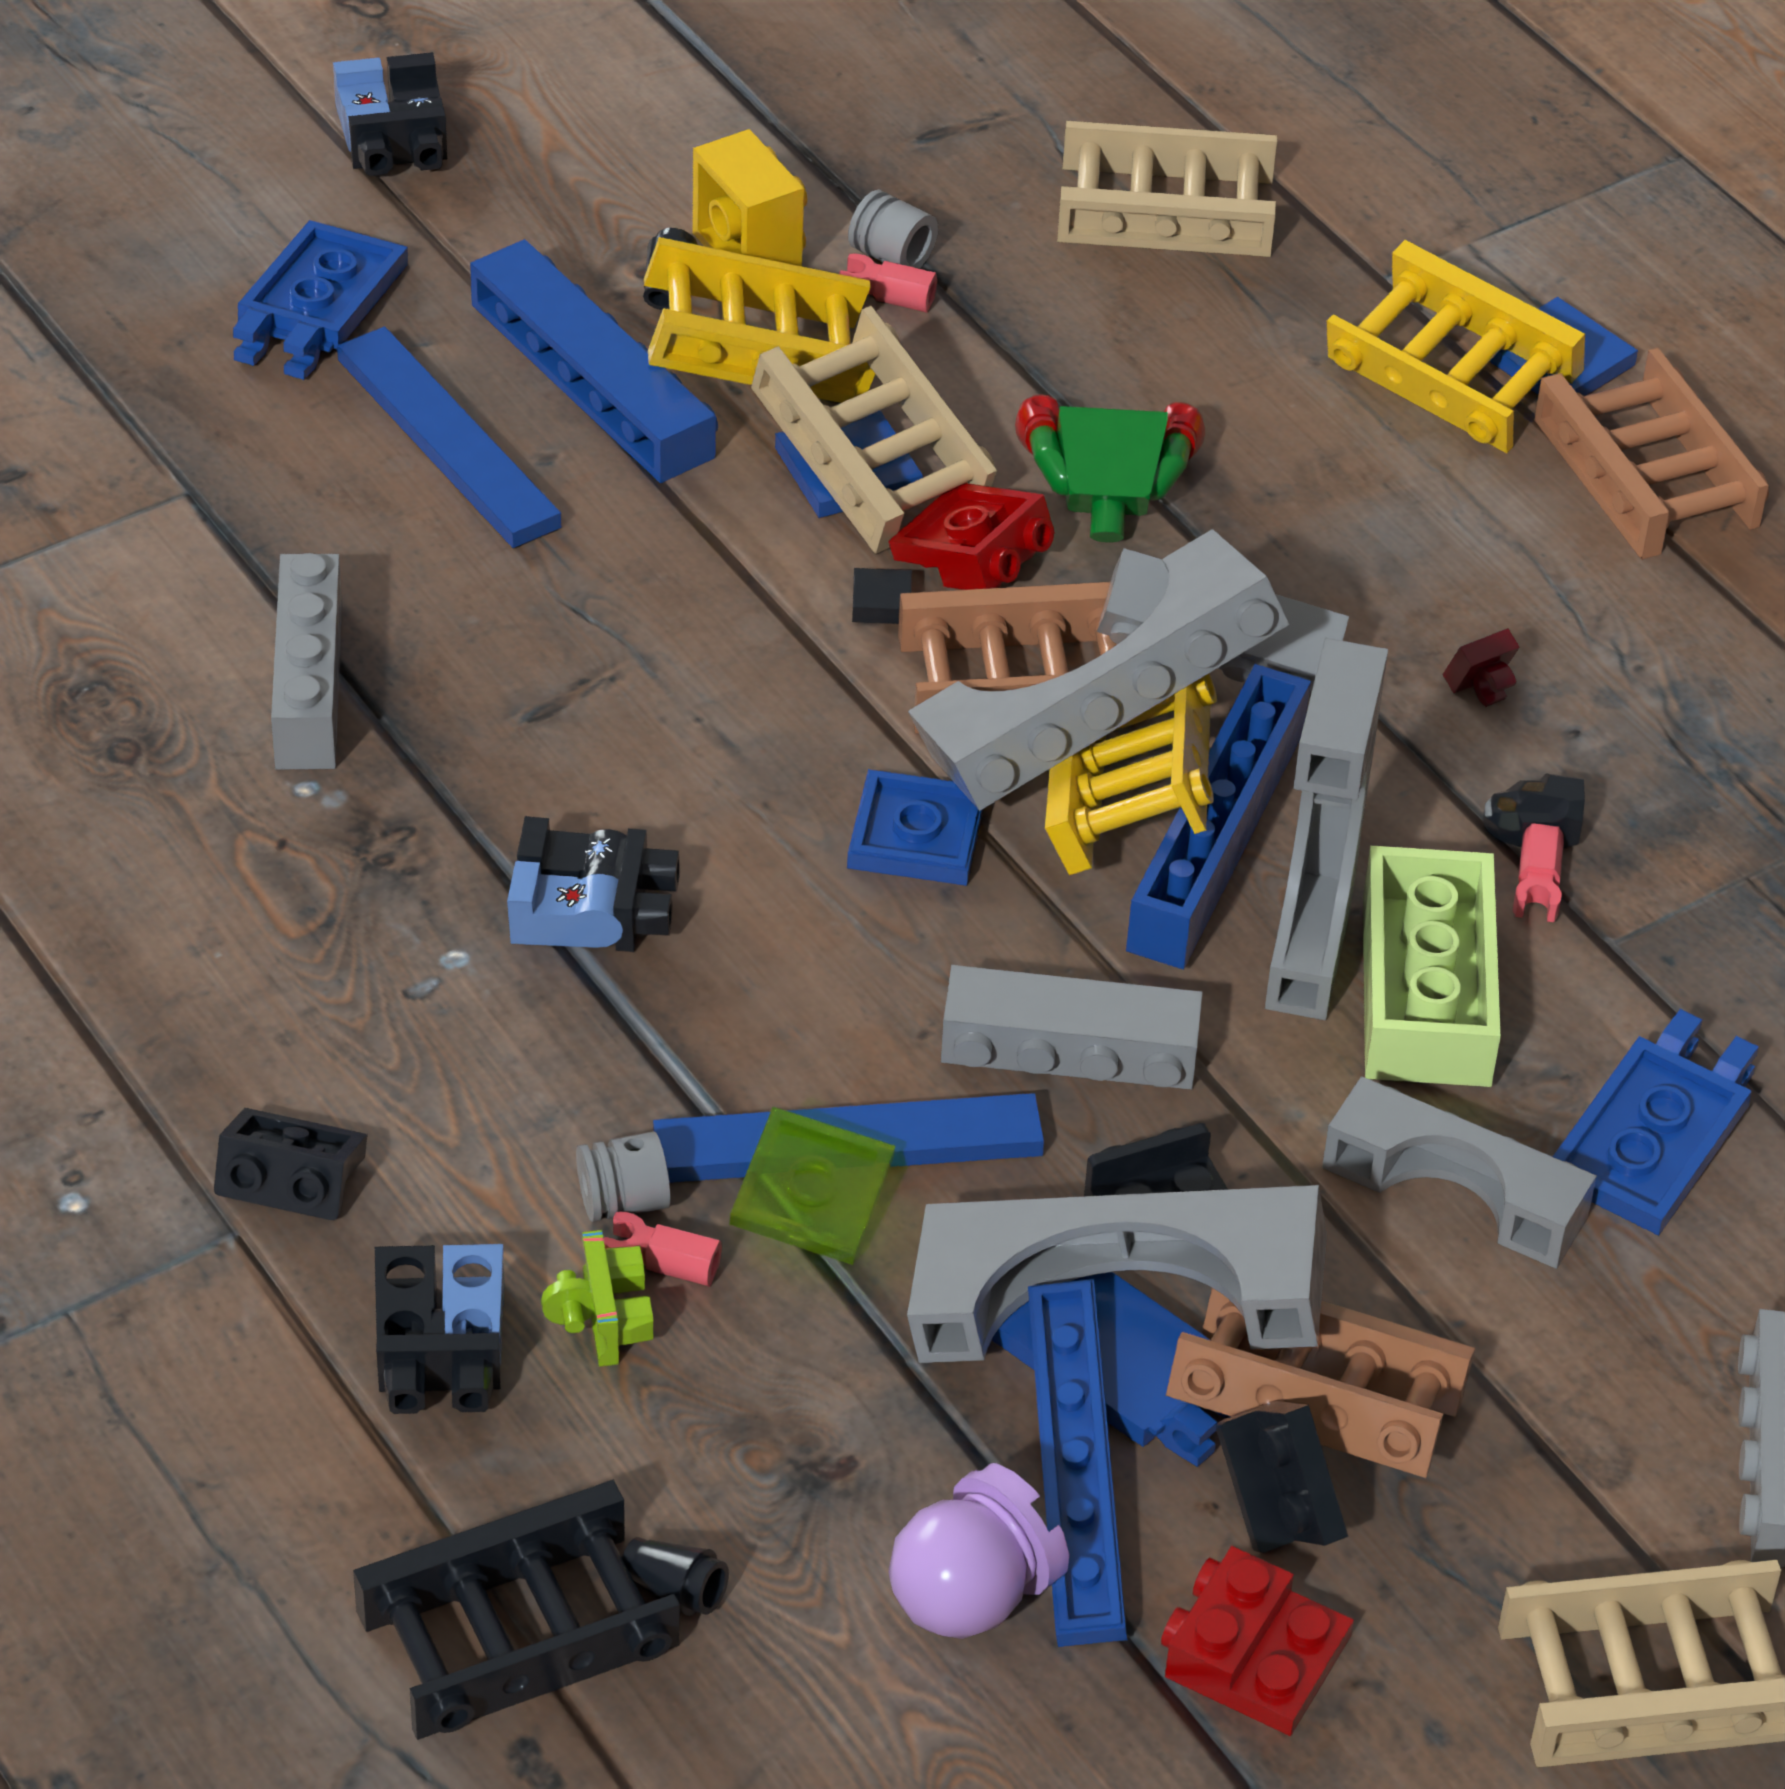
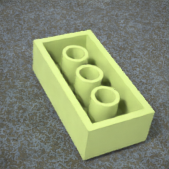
M1370 846L1363 892L1365 1078L1491 1087L1501 1036L1494 853Z

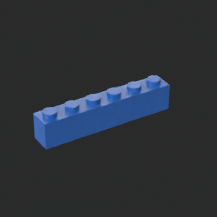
M524 239L470 262L472 306L660 484L715 458L718 421L710 405L706 402H701L682 384L675 373L668 372L663 367L649 365L648 349L645 345L636 342L618 325L611 314L603 312L587 297L581 286L573 284L556 268L548 256L542 255Z
M1254 664L1209 750L1208 779L1212 787L1214 800L1213 803L1207 805L1206 831L1194 834L1182 808H1179L1131 900L1126 952L1179 969H1185L1301 739L1307 714L1311 686L1310 680Z

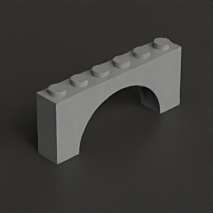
M1211 529L1162 559L1169 573V581L1160 603L1134 632L1101 656L1057 678L1014 690L980 691L967 687L960 681H957L910 709L908 713L931 757L980 811L1290 625L1267 576Z
M1329 638L1324 639L1299 743L1294 789L1301 790L1302 793L1287 888L1270 966L1265 1009L1320 1020L1327 1019L1351 910L1388 649Z
M1319 1185L926 1204L907 1313L918 1362L985 1360L988 1346L999 1327L1019 1307L1029 1301L1028 1286L1063 1283L1094 1274L1125 1270H1147L1177 1274L1194 1279L1217 1290L1227 1297L1244 1317L1250 1349L1318 1347L1327 1240Z

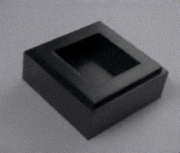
M854 568L852 622L899 624L900 594L911 593L912 570Z

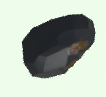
M1546 773L1540 780H1520L1506 791L1494 793L1485 803L1483 824L1487 831L1498 840L1520 848L1522 847V837L1526 828L1533 823L1559 827L1564 835L1563 849L1579 844L1583 824L1585 803L1584 779Z

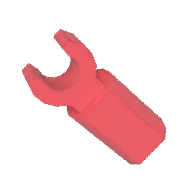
M855 253L848 256L847 271L841 270L839 273L841 275L870 280L868 294L874 295L875 300L928 313L935 299L937 288L936 272L884 261L880 265L874 263L866 255Z
M1533 823L1526 828L1523 834L1518 877L1519 884L1516 887L1513 903L1515 917L1523 918L1525 905L1531 902L1540 903L1547 908L1548 922H1555L1558 917L1562 896L1559 885L1564 835L1557 826Z
M616 1212L613 1217V1235L627 1238V1240L621 1241L604 1237L605 1249L640 1246L646 1270L710 1287L719 1268L722 1252L720 1240L657 1224L655 1228L645 1225L640 1217L629 1212Z

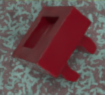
M1509 628L1461 646L1442 675L1453 693L1474 686L1476 695L1485 707L1505 700L1507 695L1504 689L1516 684V678L1508 664L1520 646Z

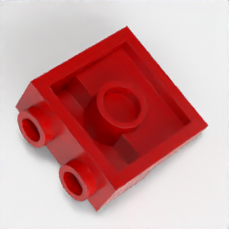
M965 483L941 494L894 535L888 543L894 561L919 564L925 568L938 567L944 587L960 590L999 588L1002 582L1010 583L1014 581L1023 562L1032 558L1036 552L1047 551L1053 542L1055 531L1044 494Z
M1231 1545L1221 1562L1209 1557L1203 1564L1193 1587L1192 1594L1198 1597L1192 1609L1188 1611L1177 1607L1165 1626L1161 1638V1645L1168 1648L1165 1678L1291 1737L1351 1638L1354 1619L1291 1591L1294 1578L1293 1573Z

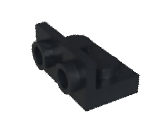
M244 1108L219 1135L214 1192L222 1197L327 1220H336L342 1213L345 1181L365 1158L368 1134Z
M1198 1123L1181 1129H1169L1160 1135L1123 1146H1111L1099 1153L1090 1155L1087 1159L1084 1197L1228 1190L1208 1156L1211 1133L1205 1123Z
M1272 1401L1218 1422L1216 1430L1254 1551L1265 1553L1294 1541L1326 1546L1349 1537L1309 1405Z

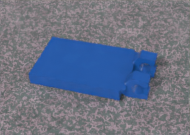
M309 220L238 302V322L233 328V338L243 340V342L234 350V360L254 366L266 354L271 336L285 340L283 342L284 352L294 354L284 364V375L305 380L316 368L321 350L330 353L333 348L337 349V345L344 343L408 265V247Z
M1682 1009L1676 1013L1664 1029L1656 1044L1640 1036L1637 1038L1553 1155L1556 1159L1572 1163L1582 1170L1597 1175L1592 1203L1658 1236L1749 1107L1752 1090L1745 1086L1754 1074L1755 1066L1750 1063L1757 1056L1759 1046L1736 1036L1719 1058L1713 1071L1690 1061L1689 1059L1698 1047L1699 1039L1694 1037V1035L1700 1030L1703 1019Z
M1113 1272L1094 1274L1072 1280L1094 1279L1108 1423L1142 1447L1157 1436L1166 1448L1198 1467L1215 1452V1443L1209 1437L1217 1431V1421L1198 1406L1168 1397L1166 1392L1180 1334L1185 1332L1207 1340L1210 1339ZM1028 1301L1005 1320L993 1336L992 1341L1034 1370ZM1215 1412V1413H1217L1218 1415H1220L1221 1417H1223V1418H1225V1419H1228V1418L1231 1417V1416H1228V1415H1225V1414H1222V1413H1219V1412Z

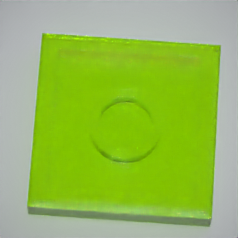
M772 1107L731 1210L729 1225L853 1265L893 1161L895 1146Z

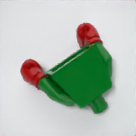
M1041 394L1027 398L1020 404L1015 422L1016 434L1020 443L1033 455L1034 461L1052 491L1066 497L1068 510L1091 513L1090 538L1105 543L1119 542L1124 539L1125 515H1145L1148 512L1150 501H1157L1167 495L1186 469L1188 461L1202 446L1205 437L1202 414L1194 406L1183 402H1173L1167 405L1164 412L1060 406L1059 408L1055 398Z

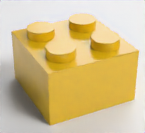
M750 129L694 147L692 233L705 247L802 266V251L806 247L803 214L804 207L807 205V192L800 178L793 176L778 160L774 150L769 146H765Z

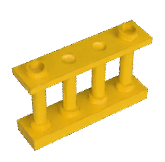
M659 237L644 277V286L668 291L670 309L663 308L648 348V363L653 366L752 385L760 354L779 346L789 361L800 367L850 345V328H854L870 290V280ZM691 296L721 301L723 320L692 314ZM744 306L775 312L776 331L746 325ZM797 317L827 323L829 341L799 336ZM865 362L817 383L810 388L819 399L842 403L869 391L875 373L868 363Z
M1404 240L1392 252L1393 290L1358 326L1334 314L1327 320L1328 357L1334 360L1341 368L1357 372L1468 432L1476 441L1488 443L1506 454L1513 447L1514 411L1512 409L1546 373L1554 375L1561 373L1572 384L1584 371L1585 333L1407 240ZM1411 302H1417L1436 312L1437 314L1402 351L1377 338ZM1455 326H1463L1482 336L1447 375L1422 362ZM1500 349L1508 350L1527 360L1492 399L1467 386Z
M1209 673L1115 730L1174 711L1173 718L1106 740L1105 735L1050 768L1045 830L1069 876L1092 868L1093 844L1099 841V834L1179 807L1182 808L1194 834L1206 831L1207 805L1213 803L1214 800L1212 787L1208 779L1211 704L1217 702L1216 690ZM1173 743L1172 751L1102 774L1104 766ZM1171 777L1170 785L1101 807L1103 799Z

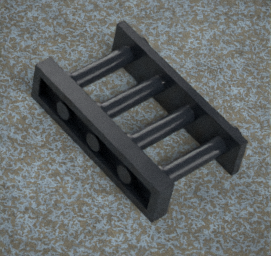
M614 1479L353 1570L356 1612L365 1631L369 1632L386 1625H394L422 1683L409 1688L412 1730L417 1740L439 1732L450 1733L457 1731L472 1720L635 1661L645 1662L656 1659L667 1650L679 1646L680 1604L677 1598L672 1594L646 1604L615 1546L625 1541L624 1498ZM582 1556H590L619 1614L581 1627L551 1567ZM520 1578L526 1580L554 1637L515 1650L486 1590ZM455 1601L460 1602L488 1660L449 1674L420 1613Z

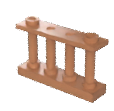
M1659 348L1648 350L1643 381L1582 396L1580 393L1575 392L1561 373L1541 378L1534 421L1641 560L1661 555L1666 529L1672 521L1731 506L1750 530L1760 527L1764 505L1769 496V485L1764 474L1752 465L1685 382L1681 371L1677 367H1673ZM1647 402L1650 403L1660 416L1659 418L1613 430L1602 426L1595 417ZM1674 436L1677 437L1687 450L1684 453L1639 465L1629 461L1622 452L1625 449ZM1699 471H1704L1715 485V487L1667 500L1657 496L1649 486Z
M1110 582L900 594L898 630L901 652L923 651L928 682L916 683L915 706L957 681H960L967 687L980 691H1006L1029 687L1057 678L1069 672L1063 643L1097 641L1101 656L1117 645L1110 639L1109 635L1097 632ZM1039 644L1045 675L1011 677L1005 646ZM981 648L987 679L952 681L947 650ZM914 724V730H915V734H916V733H919V732H918V730H917V728H916V726H915V724Z
M1212 1288L1202 1334L1210 1340L1185 1332L1180 1334L1166 1396L1231 1417L1272 1401L1309 1405L1321 1445L1426 1478L1430 1470L1443 1413L1456 1417L1461 1407L1475 1348L1321 1301L1318 1347L1250 1349L1244 1317L1227 1297Z

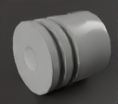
M878 189L865 196L857 206L848 229V241L851 247L881 262L888 261L919 269L929 258L935 246L938 235V222L936 217Z
M656 1132L610 1139L608 1147L602 1141L594 1142L591 1150L586 1144L577 1145L576 1162L580 1190L586 1213L591 1222L600 1221L603 1213L607 1219H612L619 1210L620 1212L638 1214L669 1208L670 1185L663 1148Z

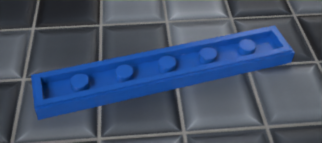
M385 326L337 345L338 361L512 548L562 528L561 512Z
M1035 1093L653 1120V1131L657 1133L663 1148L669 1183L1043 1156L1044 1147Z
M1094 1279L1028 1286L1047 1530L1050 1532L1059 1525L1064 1533L1069 1551L1068 1571L1052 1584L1058 1647L1127 1640Z

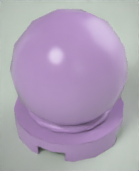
M991 1463L981 1471H977V1469L971 1471L955 1485L953 1500H941L919 1510L895 1537L888 1571L892 1591L898 1603L914 1624L929 1632L959 1639L997 1628L1019 1604L1023 1594H1041L1068 1571L1069 1551L1061 1527L1057 1525L1050 1532L1047 1530L1042 1518L1031 1506V1503L1040 1495L1014 1471L997 1463Z

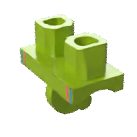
M602 1230L582 1232L586 1264L583 1266V1279L577 1278L576 1273L572 1270L559 1272L556 1277L557 1281L549 1285L542 1293V1310L544 1316L549 1321L564 1325L568 1333L581 1332L585 1327L584 1321L591 1319L599 1367L618 1365V1345L653 1340V1313L650 1297L642 1296L614 1300L613 1293L645 1290V1274L640 1246L605 1249Z

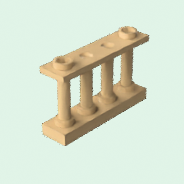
M1066 121L1063 169L1078 170L1077 187L1061 186L1057 242L1271 257L1276 201L1258 200V183L1272 184L1277 135ZM1099 173L1131 174L1130 191L1099 189ZM1152 176L1184 178L1183 195L1152 193ZM1205 179L1237 181V198L1205 196Z
M872 306L862 309L852 344L800 367L797 364H792L779 346L760 354L751 389L875 554L890 548L888 541L899 532L904 511L965 483L992 487L997 469L994 466L991 455L984 447L977 445L902 347L894 328L890 324L884 323ZM865 362L868 363L883 383V385L831 408L823 405L810 388L817 383ZM896 403L900 405L915 425L864 449L853 446L841 430L842 427ZM928 444L946 466L895 491L885 488L872 471Z
M1735 1560L1720 1566L1553 1583L1531 1581L1521 1586L1506 1587L1498 1626L1501 1640L1531 1637L1549 1699L1547 1703H1539L1530 1743L1536 1767L1785 1741V1675H1782L1763 1616L1764 1612H1770L1779 1581L1781 1569L1778 1560L1760 1562ZM1735 1617L1755 1681L1729 1684L1714 1682L1695 1622L1696 1619ZM1667 1623L1686 1688L1650 1691L1645 1688L1628 1626ZM1599 1630L1618 1695L1585 1699L1577 1696L1560 1633Z

